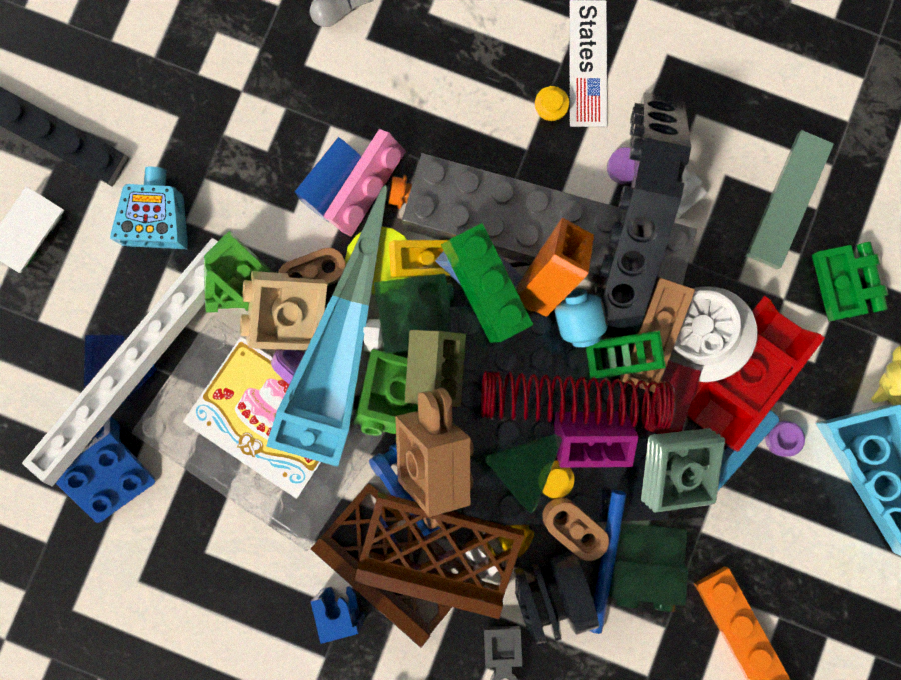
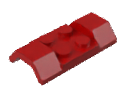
M766 296L760 300L752 311L757 324V343L749 361L738 372L725 379L714 382H698L687 414V418L700 429L710 428L716 434H720L721 437L725 438V446L737 452L825 339L819 333L802 329L779 313L772 301Z

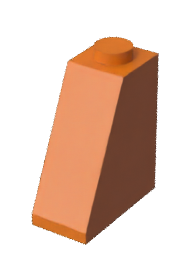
M563 217L561 218L519 282L517 293L527 310L536 311L547 317L585 279L589 273L594 234Z

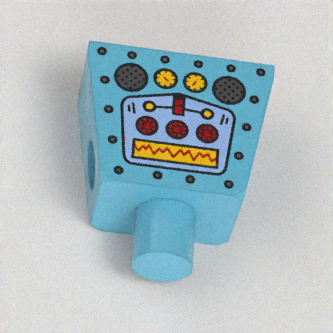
M153 166L145 167L144 185H124L110 233L111 240L122 246L171 249L188 248L184 198L176 188L165 186L166 169Z

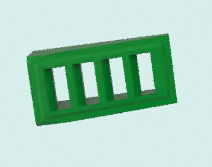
M660 331L604 339L586 347L590 378L595 377L599 379L666 368ZM645 341H651L654 362L646 363L643 345ZM636 343L639 363L637 365H632L629 344ZM616 346H621L624 367H617ZM607 348L610 369H603L601 349Z

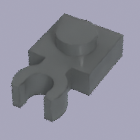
M520 626L484 627L485 667H496L490 680H501L504 678L518 680L516 674L512 671V667L522 666Z

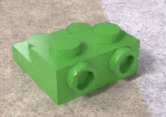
M375 349L371 350L353 424L361 426L363 433L373 436H379L383 431L396 434L395 416L418 411V404L404 403L408 358Z

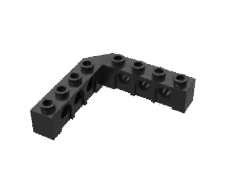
M643 93L641 103L635 102L632 109L629 132L631 135L629 159L634 160V177L631 187L624 186L621 193L619 209L624 210L621 222L614 221L611 229L609 243L614 244L612 254H605L602 261L600 276L605 277L603 286H596L593 295L599 296L603 301L608 326L634 332L640 331L679 209L685 184L682 183V175L685 166L689 163L692 148L685 101L649 93ZM640 216H647L652 219L646 225H639L634 222ZM628 251H638L641 253L636 258H629L624 254ZM619 284H627L631 287L626 290H621L616 288L615 286Z

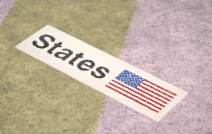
M570 0V127H607L606 0Z

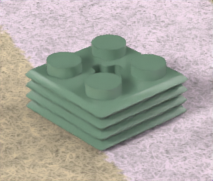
M710 428L650 435L647 444L641 502H645V505L649 506V509H653L654 513L715 504L725 438L721 437L720 434H716Z

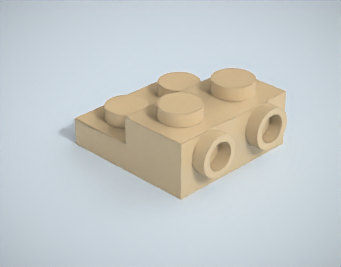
M251 271V281L244 280L243 302H249L248 315L241 314L240 336H246L248 348L307 350L324 314L327 282L323 279L290 278L288 273Z

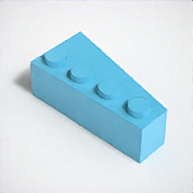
M884 405L815 423L892 551L901 556V405Z

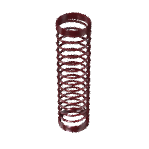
M486 370L483 375L481 417L483 419L485 417L492 419L494 416L497 377L499 380L501 420L504 416L509 378L511 379L513 421L516 417L517 396L521 378L523 379L525 421L528 419V403L533 378L536 384L537 422L540 420V401L545 379H547L549 392L547 415L549 423L552 421L553 393L557 379H559L561 390L559 412L561 423L564 422L565 392L569 379L573 389L571 421L573 424L577 419V392L581 380H583L585 388L583 422L585 425L589 420V391L593 381H595L597 387L595 423L597 426L601 422V391L605 381H607L609 387L606 416L609 426L613 423L614 418L613 391L617 382H619L621 387L618 420L621 427L625 424L626 420L625 390L628 383H631L633 387L630 407V423L633 428L637 425L639 402L637 390L641 383L645 387L642 405V424L644 428H647L650 423L651 400L649 390L653 384L656 386L653 398L655 427L657 429H669L675 415V390L669 381H660L659 383L651 381L647 386L643 380H640L635 385L629 379L623 385V382L617 378L611 385L608 378H604L599 384V381L593 377L587 384L586 379L581 376L575 384L574 379L570 375L563 384L562 378L557 375L554 377L551 385L550 377L545 374L539 386L538 377L534 373L530 376L527 386L526 376L521 373L517 378L515 386L514 376L509 372L506 375L503 387L502 376L499 371L495 373V371L487 372ZM646 402H647V418H646V420H645V411H646Z

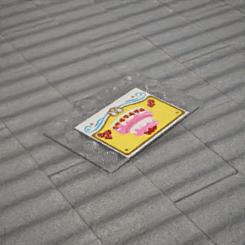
M212 315L131 433L307 552L386 432L383 431L379 436L363 433L361 426L353 424L356 412L353 408L349 433L338 467L266 447L277 409L290 384L273 370L271 360L274 355L265 349L248 348L245 336H240L239 332Z

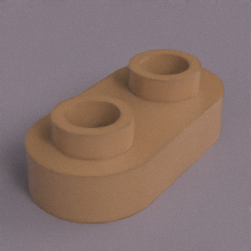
M323 248L286 262L281 266L278 273H288L290 278L300 274L303 278L323 279L327 282V286L339 282L346 263L339 251L333 248ZM328 262L335 263V269L331 273H325L323 270L324 265Z
M556 498L550 501L544 508L543 522L548 531L580 559L586 561L596 560L606 552L609 545L607 533L600 524L572 500ZM566 511V515L562 519H555L558 512ZM585 534H592L588 541H581Z

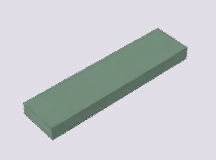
M803 130L797 134L745 256L777 270L782 268L834 145L833 143Z

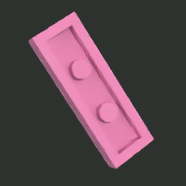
M381 129L378 130L323 216L342 233L350 237L356 231L379 195L381 188L386 184L406 152L389 132Z

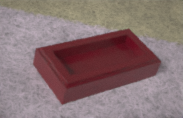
M668 361L661 381H669L675 390V415L673 423L667 430L655 427L653 419V392L651 397L650 423L647 428H644L642 425V429L657 434L681 432L701 371Z

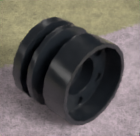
M572 551L550 558L552 575L548 577L544 576L537 563L531 564L535 578L533 582L528 583L523 567L514 569L517 601L525 626L536 640L538 647L547 644L543 627L550 625L555 640H562L560 621L566 619L576 635L599 628L596 609L578 558Z

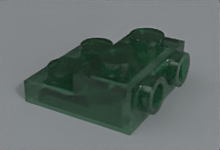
M445 273L374 282L384 355L407 352L410 330L450 332L449 308L450 304L454 303V291L452 283H446Z
M621 523L609 592L611 598L617 599V605L638 608L639 601L653 602V609L666 612H675L676 605H686L688 568L685 567L687 530L674 527Z

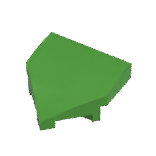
M231 231L224 235L204 256L206 313L230 308H244L248 311L249 302H243L244 280L251 281V271L273 272Z

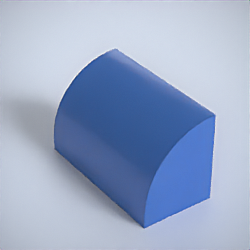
M338 137L295 190L296 195L304 205L329 223L323 216L361 156L344 140Z

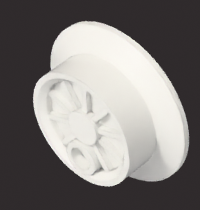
M718 287L693 288L695 292L669 361L701 371L698 382L722 380L738 372L751 358L757 343L756 320L749 306L736 294Z

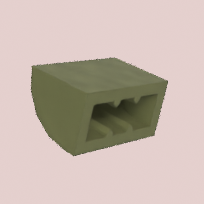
M410 330L404 403L418 404V393L424 391L432 393L434 389L444 388L451 397L452 407H461L466 334Z

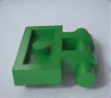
M871 242L856 245L859 258H854L851 245L812 254L828 322L867 314L868 309L865 300L871 301L873 313L888 310L885 296L889 294L887 286L882 285L877 267L881 265L879 255L874 254ZM858 270H863L867 286L865 289H862Z

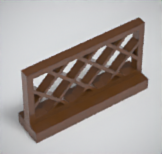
M368 483L310 549L414 643L422 648L431 637L430 634L452 607L442 606V604L437 603L438 612L427 623L417 614L415 597L395 595L392 591L354 582L363 546H361L360 524H367L371 521V519L360 520L359 504L368 494L377 499L379 492ZM386 506L382 507L381 516L385 522L401 521L404 519L399 510ZM385 508L395 517L385 518ZM355 510L356 520L345 521ZM356 524L357 546L341 547L331 538L341 525ZM407 526L408 542L399 543L401 547L412 542V530L409 526ZM386 537L382 539L383 544L371 546V549L383 548V555H387V548L392 547L390 543L387 544ZM437 542L429 543L437 557L447 552ZM358 550V561L347 551ZM412 551L409 553V559L414 563ZM455 558L447 562L449 565H443L445 569L454 568L458 573L466 570ZM401 599H412V609Z
M378 492L354 582L499 619L503 609V598L524 538V530L449 511L428 517L435 519L440 529L424 536L416 522L428 517V515L415 501ZM386 506L399 510L404 519L388 527L380 515L382 507ZM378 525L381 531L375 533ZM409 526L418 540L401 547L393 533ZM461 527L472 529L477 538L460 545L452 532ZM446 536L454 549L437 557L429 543ZM499 536L513 540L510 549L497 555L488 543ZM385 537L394 549L393 552L387 555L370 552L372 544ZM482 545L490 558L473 566L465 553ZM423 547L430 561L421 565L411 562L406 554ZM459 556L466 570L458 574L447 572L443 563ZM506 560L505 565H504V567H503V565L501 564V562H503V561ZM495 566L501 577L497 585L482 581L478 573Z

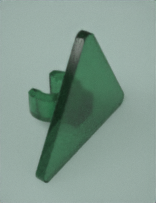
M553 434L491 454L486 459V463L530 513L534 512L562 438L557 434Z

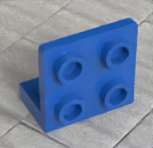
M112 416L56 482L96 523L102 522L155 484V477L119 440L120 425Z

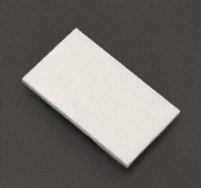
M26 186L0 223V261L18 273H22L24 268L28 267L37 254V249L48 233L53 231L62 218L64 210Z

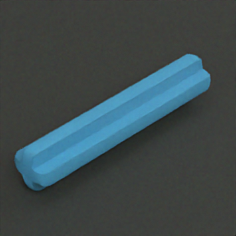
M772 410L768 412L738 452L729 447L724 450L718 491L778 424L779 417Z

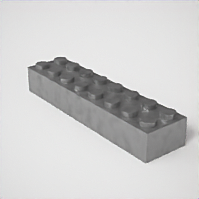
M421 153L402 217L404 230L440 240H449L483 223L496 251L502 257L531 265L563 217L594 234L589 273L584 280L603 285L605 277L600 276L602 261L605 254H612L614 244L609 243L611 229L614 221L621 222L624 210L616 206ZM640 216L634 220L639 225H646L652 221L647 216ZM677 223L673 224L657 277L683 285L697 229ZM628 251L624 255L629 258H636L641 253L638 251ZM619 284L615 287L621 290L629 289L631 286L627 284Z

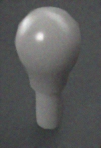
M313 0L310 6V16L318 26L331 27L343 16L349 14L351 9L374 0Z

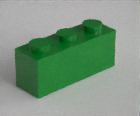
M483 223L441 244L490 343L502 342L533 325Z

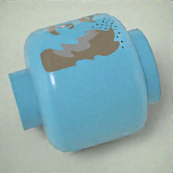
M585 289L573 290L555 309L561 337L563 340L572 343L575 347H588L598 343L601 340V336L607 330L608 323L602 299L597 295L587 294Z

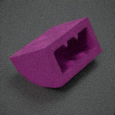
M555 412L554 440L560 468L633 467L638 434L635 428L631 426L627 413L625 424L621 427L619 425L618 412H614L613 423L610 426L607 424V412H602L601 422L598 426L595 423V412H589V420L586 425L583 422V412H577V419L574 424L571 421V412H565L563 423L559 420V412Z

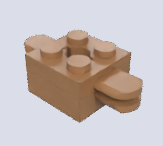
M438 388L432 390V393L430 391L418 393V411L395 416L398 482L428 517L470 506V489L473 488L474 484L470 472V456L473 455V443L469 435L465 434L453 423L452 400L446 389ZM423 518L425 524L430 529L440 527L435 519Z

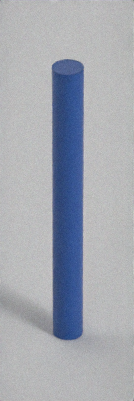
M612 490L605 528L609 545L606 552L600 557L593 598L599 628L590 630V632L596 634L603 632L627 495L619 490Z

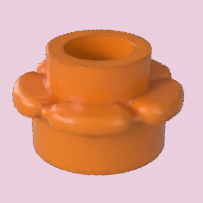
M403 175V178L393 176L391 181L388 204L397 205L398 209L402 208L403 203L407 204L412 187L411 183H406V175Z

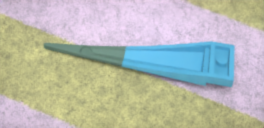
M386 185L380 190L335 291L277 409L266 447L333 466H339L350 429L363 347V329L366 327L386 202Z

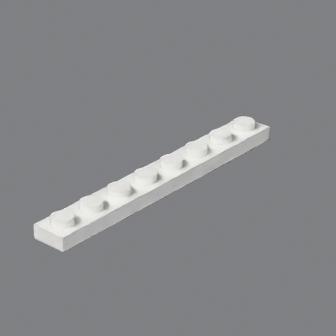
M212 238L22 462L42 482L53 487L204 305V256L218 242L217 240Z

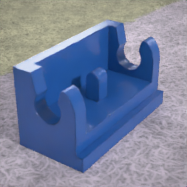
M351 586L346 587V594L349 598L348 603L342 597H339L338 601H336V595L332 587L321 589L312 599L311 606L321 644L359 633L366 618L364 612H360L356 593Z

